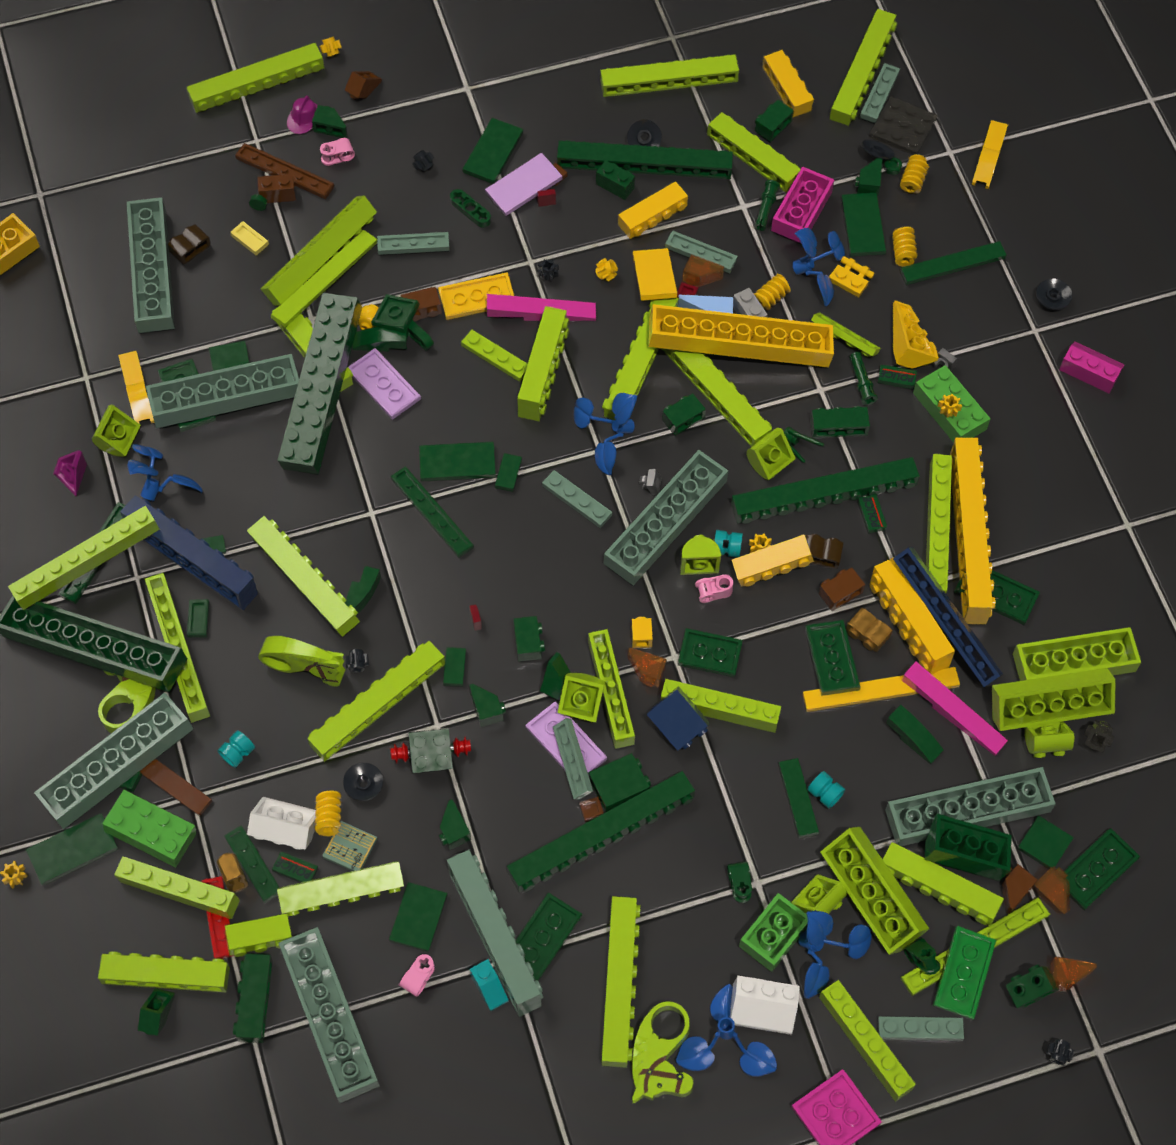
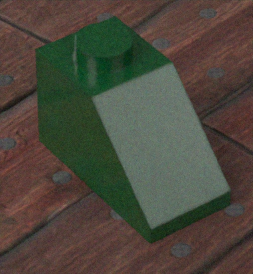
M318 105L312 119L313 132L347 138L346 125L335 108Z
M877 158L860 170L859 177L856 176L855 187H858L857 194L877 193V196L879 195L882 171L881 158Z
M558 652L548 662L540 691L560 701L565 675L571 672Z
M470 684V694L480 726L483 727L504 721L503 714L506 713L504 703L499 702L498 696L475 684Z
M453 799L449 800L440 825L441 834L438 835L443 846L447 845L449 850L471 840V833Z
M155 988L140 1008L137 1031L158 1036L166 1024L175 993Z

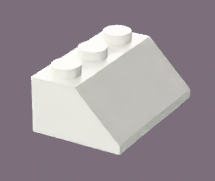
M262 797L250 813L247 835L259 840L265 839L273 841L275 844H285L295 849L305 850L310 844L315 831L316 810Z
M737 976L732 989L730 1018L733 1019L737 1026L791 1035L798 1008L800 986Z

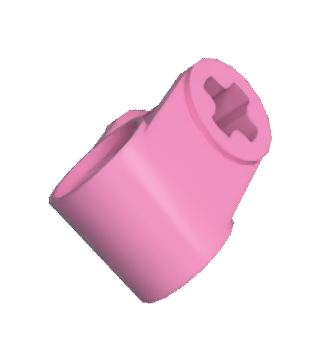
M348 138L324 143L320 147L322 154L321 162L326 166L350 161L355 157V152Z
M729 575L703 578L695 583L700 593L699 601L701 603L727 598L733 592V580ZM723 584H725V585H728L729 587H728V588H721L720 586L723 585Z
M426 954L418 956L411 968L401 979L399 986L418 997L435 970L433 959ZM428 962L429 968L424 967L422 970L421 963L426 964Z

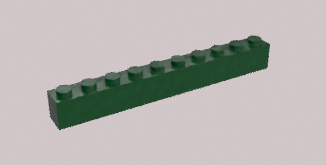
M566 140L559 141L557 164L564 169L597 171L604 161L607 160L631 173L731 179L733 152Z
M913 457L732 495L731 506L736 523L747 524L757 519L765 520L771 516H784L789 512H802L813 507L821 508L827 504H839L850 499L858 500V498L878 495L882 492L891 493L901 488L910 489L917 485L920 476Z
M681 771L507 866V873L519 893L523 890L527 892L533 889L536 883L540 881L546 882L551 879L556 872H564L571 867V864L583 862L588 858L589 854L601 852L611 842L617 843L624 838V835L636 833L644 824H652L659 819V816L674 812L679 805L689 804L693 801L695 789L685 773Z

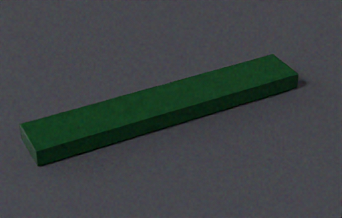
M998 241L901 267L900 272L906 285L1003 260L1006 259L1007 255L1001 242Z
M406 466L390 476L395 485L458 558L474 548L472 542Z
M118 502L99 532L122 520L120 511L126 505ZM101 565L63 586L58 593L59 597L77 604Z

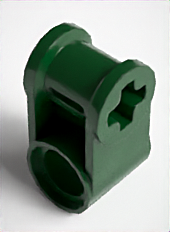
M748 862L727 864L728 877L734 899L739 903L748 902L752 892Z
M920 937L904 947V953L908 960L915 964L924 974L932 975L940 970V963L935 957L936 951L924 938Z

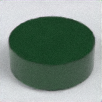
M894 157L885 161L884 170L890 175L900 173L902 162L898 158Z
M258 194L252 195L249 201L250 207L258 211L265 210L268 203L265 197Z

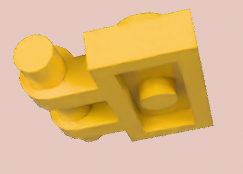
M843 256L841 263L846 266L837 265L829 278L833 284L859 298L869 283L864 278L867 276L872 279L875 273L870 271L869 267L856 263V260ZM851 269H854L857 272H859V275H856L855 273L851 272Z

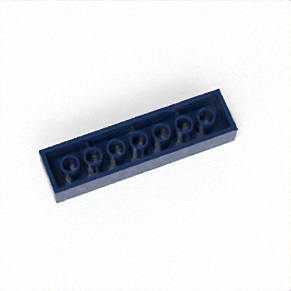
M135 495L120 511L122 518H125L146 505L160 530L146 537L143 541L241 610H244L258 595L252 573L248 570L243 571L234 560H227L222 552L218 549L213 550L210 548L205 540L197 539L189 529L186 528L184 530L175 519L167 518L165 513L159 508L154 509L145 498L140 499Z

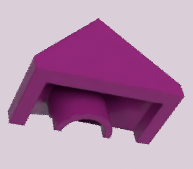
M77 450L58 458L53 473L75 496H77L87 466L82 451Z

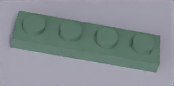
M884 63L861 111L860 118L874 123L877 122L899 75L900 68Z
M673 230L665 243V248L727 273H731L738 257Z
M448 232L377 236L378 255L450 251Z
M555 470L542 482V486L599 528L612 516V511Z
M566 718L553 726L573 799L580 800L593 792L572 719Z
M879 1016L878 1034L882 1039L963 1041V1018Z

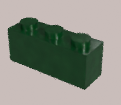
M867 407L817 408L811 412L812 438L868 435L870 423Z

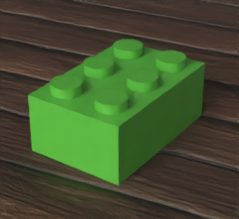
M778 893L742 937L739 947L773 972L799 939L801 933L806 930L808 926L807 914Z

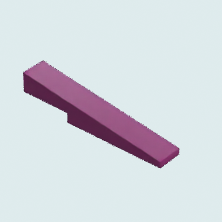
M487 294V317H524V321H541L545 306L567 310L569 321H596V303Z
M917 661L904 674L902 681L932 703L934 710L994 756L1007 743L1008 740Z

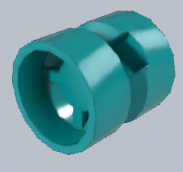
M716 530L715 542L719 546L722 556L727 553L729 557H740L743 533L732 532L728 534L727 531ZM723 540H729L728 547H723Z
M239 730L229 738V743L225 742L217 750L219 755L233 768H236L244 760L243 756H248L255 749L251 740Z
M823 771L813 780L807 790L813 796L821 797L820 802L830 809L839 801L846 789L838 782L832 783L833 779L831 776Z

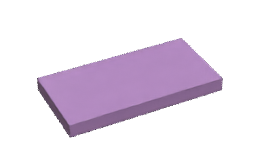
M540 153L486 188L485 192L503 214L507 216L535 198L537 191L547 190L563 178L550 161Z
M376 348L348 367L356 382L392 420L421 400V396Z
M555 701L528 722L525 728L565 770L553 726L566 718L571 719V717L558 713L559 704ZM572 720L589 775V772L595 770L607 760V756Z

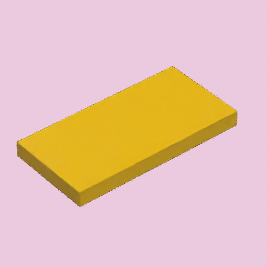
M668 248L633 251L641 301L677 298Z
M508 272L438 287L446 320L487 312V294L514 296Z

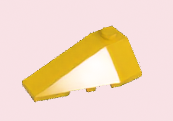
M894 301L893 352L896 364L913 369L936 362L939 359L936 346L926 338L928 333L918 325L919 319L911 306Z

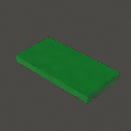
M959 926L955 927L933 1006L974 1020L996 939Z

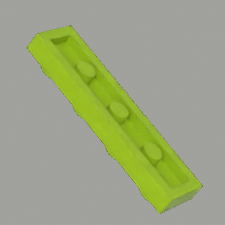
M820 312L814 314L811 319L814 323L833 325V337L837 339L842 338L848 346L859 348L861 353L868 357L877 355L881 349Z
M471 330L461 341L462 347L517 381L521 382L524 378L528 365L526 362L474 330Z

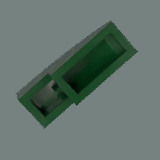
M381 327L358 331L354 337L353 350L372 351L376 348L378 351L389 352V348L407 349L408 328L406 332Z
M365 566L360 582L352 581L345 604L347 606L352 605L358 614L370 601L381 579L380 569Z
M902 705L888 717L886 724L901 736L900 739L930 765L944 751L923 724Z

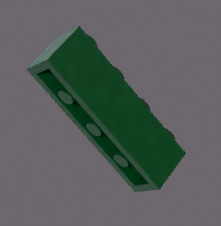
M245 954V960L241 961L240 973H243V978L238 983V994L241 995L240 1002H236L235 1013L238 1014V1021L234 1022L233 1035H236L238 1042L264 1043L273 964L271 955Z

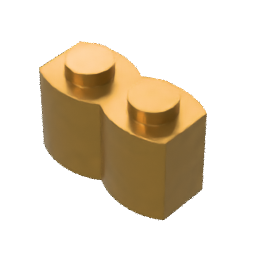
M861 608L846 628L849 636L853 639L861 640L865 648L878 652L886 643L893 631L888 625L878 620L864 608Z
M233 853L221 855L217 860V865L228 891L235 893L246 888L248 882L236 855Z

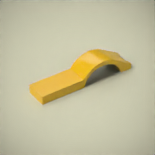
M991 120L972 185H975L976 181L987 183L985 188L989 189L1008 124Z
M137 351L118 355L134 420L139 423V421L150 419L151 424L154 423Z

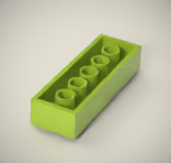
M545 306L517 398L518 417L540 422L541 415H545L547 408L545 404L546 399L549 400L551 395L550 385L555 382L556 374L554 372L555 369L559 368V355L563 354L565 343H563L564 338L567 339L569 334L567 310Z
M1131 627L1018 644L1013 652L1020 681L1108 668L1112 675L1136 672L1141 664Z
M1108 668L992 685V717L999 731L1115 713V678Z
M861 827L849 828L821 851V854L889 955L901 952L904 947L929 930V927Z

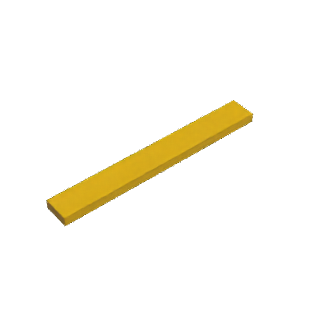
M956 667L945 668L932 674L948 689L960 686ZM902 675L859 682L860 690L821 696L820 689L804 691L802 695L806 712L919 693L902 681L904 676Z

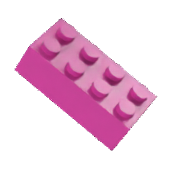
M802 167L773 217L771 231L801 243L795 233L802 228H813L832 193L834 179Z

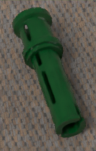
M767 180L764 184L765 191L761 194L762 203L756 224L754 225L756 230H759L760 224V231L766 229L772 204L777 199L776 192L780 189V184L775 180Z
M852 353L849 357L858 380L857 389L861 392L862 404L871 405L878 400L877 395L873 391V382L868 378L861 353Z

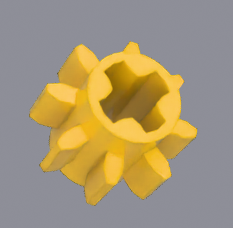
M334 36L322 40L323 45L320 46L322 54L326 53L327 57L338 54V49L342 48L340 40L335 41Z
M604 258L596 264L598 268L595 271L601 280L606 278L609 282L617 275L618 267L613 260L607 261Z
M953 394L943 395L942 400L938 403V407H941L940 414L943 413L947 418L953 415L956 417L958 411H961L962 405L959 404L960 398Z
M755 534L754 540L750 539L749 541L751 546L750 553L770 547L772 539H768L765 534Z
M13 861V864H4L5 869L0 872L1 876L5 877L2 882L5 885L9 883L12 888L18 884L23 885V879L27 878V874L23 872L25 870L24 865L22 864L18 867L16 861Z

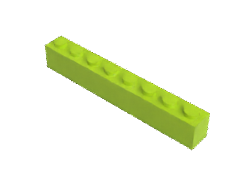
M877 9L831 108L830 120L848 126L851 120H855L858 113L856 109L861 107L864 99L862 96L867 94L869 89L868 83L873 81L874 69L879 68L881 62L879 58L884 56L886 51L885 45H889L892 38L891 32L896 30L898 24L895 22L896 14Z
M316 43L187 86L188 96L196 113L205 111L214 106L222 105L240 97L254 94L255 92L324 69L323 57Z
M724 55L631 67L608 68L601 70L600 82L603 97L738 82L739 68L736 55Z
M365 195L356 196L261 288L273 305L284 303L317 270H320L327 260L332 259L338 254V250L346 246L352 236L359 234L362 231V226L374 219L373 216L377 211Z
M679 298L651 300L649 312L646 311L643 317L644 323L638 327L637 338L631 342L629 349L631 351L629 355L626 354L624 357V366L617 372V381L610 387V396L608 399L605 398L603 402L604 417L616 420L612 404L617 394L627 393L638 396L659 348L649 347V317L653 304L678 307Z
M661 348L751 447L772 431L771 424L760 416L759 411L748 403L747 398L737 391L735 385L725 378L723 372L713 365L709 357L698 352Z
M933 454L929 473L926 566L944 592L947 593L952 455Z
M145 505L8 587L24 610L160 529Z
M263 516L247 532L343 637L360 622L356 617L358 612L352 605L347 606L345 604L347 600L340 592L336 594L333 591L335 587L329 580L324 581L322 579L324 575L317 567L315 569L311 567L313 563L306 555L302 557L299 554L301 550L295 543L291 545L288 542L290 538L285 532L282 531L280 533L277 530L279 526L274 520L271 519L269 521Z
M161 573L145 578L165 643L181 647L188 658L177 677V682L190 721L193 723L210 717L165 575Z
M430 641L420 644L412 655L405 656L397 667L389 669L382 679L374 681L367 691L359 693L351 704L344 705L336 716H331L321 728L313 730L307 738L309 746L324 762L327 761L445 665V656Z
M612 896L602 1066L627 1067V1062L632 1061V1048H628L629 1040H633L634 1027H630V1019H634L635 1006H631V998L635 999L636 986H632V978L637 976V965H633V957L638 958V945H634L635 937L639 938V925H635L636 917L640 918L641 905H637V898Z

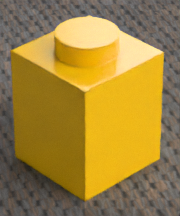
M637 617L632 619V648L652 647L651 618Z

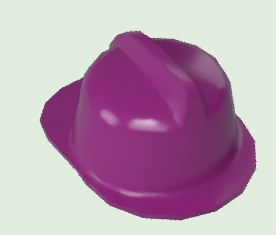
M306 95L305 98H299L293 103L292 110L287 119L288 129L295 134L307 133L313 127L312 119L318 105L309 96Z

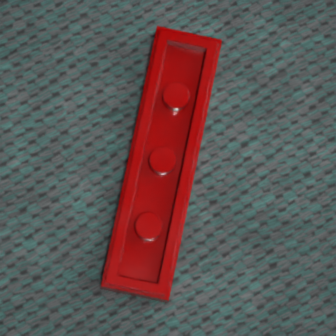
M222 876L202 880L203 883L225 890ZM207 911L214 959L233 957L234 955L229 956L225 935V926L231 925L230 919Z

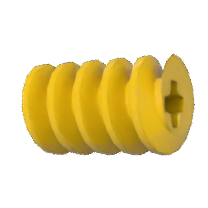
M911 155L909 157L900 182L902 190L911 194H918L921 191L929 169L924 156Z
M912 227L898 228L894 230L892 235L895 263L901 267L914 264V260L917 258L915 230Z
M776 274V276L772 277L770 281L753 294L765 310H770L771 306H775L776 302H779L781 298L786 296V293L791 292V289L786 279L782 275Z
M324 791L316 796L315 831L319 835L334 836L339 832L338 828L341 826V794L337 791Z

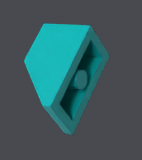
M488 959L470 968V975L490 1011L509 1002L502 984Z

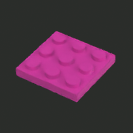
M843 1069L791 1106L818 1145H852L882 1123Z

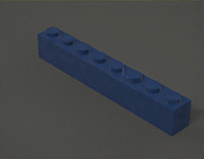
M908 547L894 557L895 563L983 687L1003 675L914 548Z

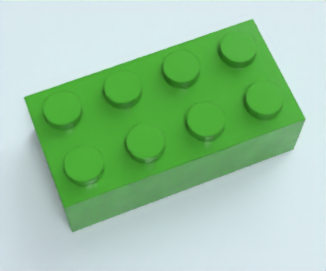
M946 365L916 382L913 394L953 443L955 438H974L987 430L990 417ZM953 394L960 398L959 404L962 405L961 411H958L956 417L953 415L947 418L943 413L940 414L941 407H938V403L942 400L943 395Z
M123 790L102 823L106 833L175 868L197 834L194 824L126 790Z

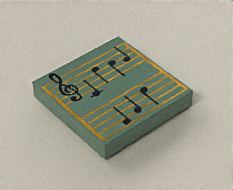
M341 821L338 834L332 837L322 857L350 871L360 870L367 861L377 841V837Z

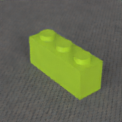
M287 914L225 926L229 956L240 957L250 951L264 952L267 948L275 946L280 948L279 942L292 938Z

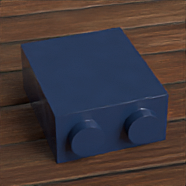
M679 686L647 713L648 717L677 751L681 748L685 750L693 743L692 739L696 735L701 737L708 731L709 721Z

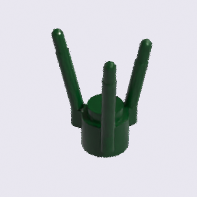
M789 426L784 430L794 455L802 463H805V459L792 447V444L796 445L801 438L813 444L824 446V443L803 435Z

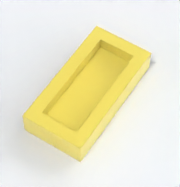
M243 221L230 232L234 239L256 256L269 245L267 239Z

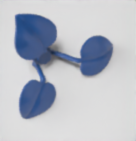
M802 228L795 235L800 239L807 255L794 261L793 269L797 275L802 273L817 275L824 305L828 306L834 296L832 282L829 276L824 275L823 272L811 270L815 266L814 261L834 253L836 260L840 261L845 256V249L838 234L832 231L828 235V242L832 250L816 256V237L811 229Z
M619 393L615 396L612 410L616 420L592 416L594 406L588 398H579L575 402L574 421L579 428L588 427L590 419L612 423V429L617 433L606 438L604 443H598L595 449L596 464L607 475H612V468L616 460V447L609 441L623 437V433L631 434L634 431V421L629 418L634 409L637 395Z
M138 444L132 445L136 452L151 458L150 467L135 460H129L127 464L130 475L136 473L147 474V479L140 494L143 498L154 501L158 491L162 492L169 481L195 488L201 493L203 492L196 481L178 474L169 476L160 486L159 481L151 478V476H158V471L153 468L155 457L162 459L163 454L152 447Z
M823 911L807 912V931L801 933L799 944L809 949L808 954L812 955L817 963L811 964L807 971L804 998H811L825 989L829 981V969L826 966H822L823 962L815 952L820 951L824 943L849 948V957L853 959L861 958L868 951L871 944V930L863 924L855 926L849 935L848 944L826 940V936L833 929V918L831 915Z
M730 984L723 987L711 1003V1015L714 1020L718 1021V1032L715 1033L711 1044L708 1046L707 1042L701 1037H690L683 1042L676 1058V1063L687 1070H705L714 1062V1054L710 1050L714 1047L718 1038L721 1037L727 1040L733 1037L744 1053L740 1058V1066L747 1075L759 1077L775 1072L777 1069L776 1059L766 1045L760 1042H752L746 1050L739 1040L738 1034L735 1032V1023L730 1018L733 989Z

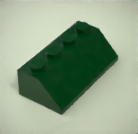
M937 813L925 842L924 860L1000 881L1010 872L1012 835Z

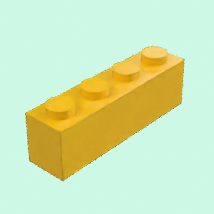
M783 50L764 56L763 69L784 104L794 110L793 117L811 111L812 103L814 102L811 93H808L804 81L800 80L796 68L792 67L789 57L784 54Z
M675 181L618 214V226L629 239L639 236L643 231L655 227L662 220L669 219L674 213L684 210L687 206L688 195Z
M805 535L732 559L741 587L751 586L762 579H771L774 575L780 573H789L794 568L806 567L811 562H814Z

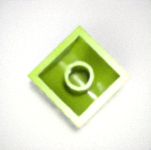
M113 404L109 405L92 437V442L98 448L111 455L124 457L141 425Z
M775 428L747 450L750 464L760 476L767 480L771 479L796 459L781 428Z
M696 535L686 542L682 550L680 574L719 573L721 552L717 543L704 535Z
M566 674L558 713L596 723L605 682L588 674Z
M1064 721L1024 727L1026 745L1029 753L1033 754L1034 757H1045L1047 752H1053L1055 756H1063L1065 751L1073 749L1074 732Z
M817 874L791 903L805 914L809 911H823L829 914L832 910L841 907V900L847 895V891L841 882Z

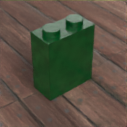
M632 753L589 772L591 786L597 797H599L605 813L650 789L651 782L647 775H643L641 771L642 765L638 758H634Z

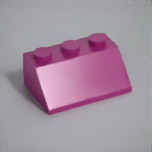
M1074 342L1065 355L1059 370L1110 393L1124 364L1080 343Z

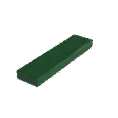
M795 758L779 762V769L798 837L818 835L819 830L799 759Z
M242 825L224 835L264 904L278 896L277 888L280 887Z

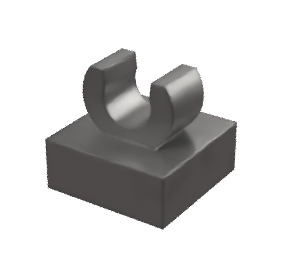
M942 348L938 352L939 359L934 363V367L936 368L939 364H942L952 371L956 366L957 358Z
M649 469L648 476H640L639 484H643V489H649L652 495H658L661 477L656 469Z

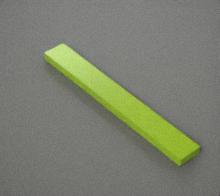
M363 230L271 313V318L283 327H286L377 244V239Z
M1038 897L978 933L996 939L994 947L996 948L1049 917L1050 913ZM949 949L936 956V960L940 963V970L937 973L926 975L917 967L901 977L911 996L941 979Z

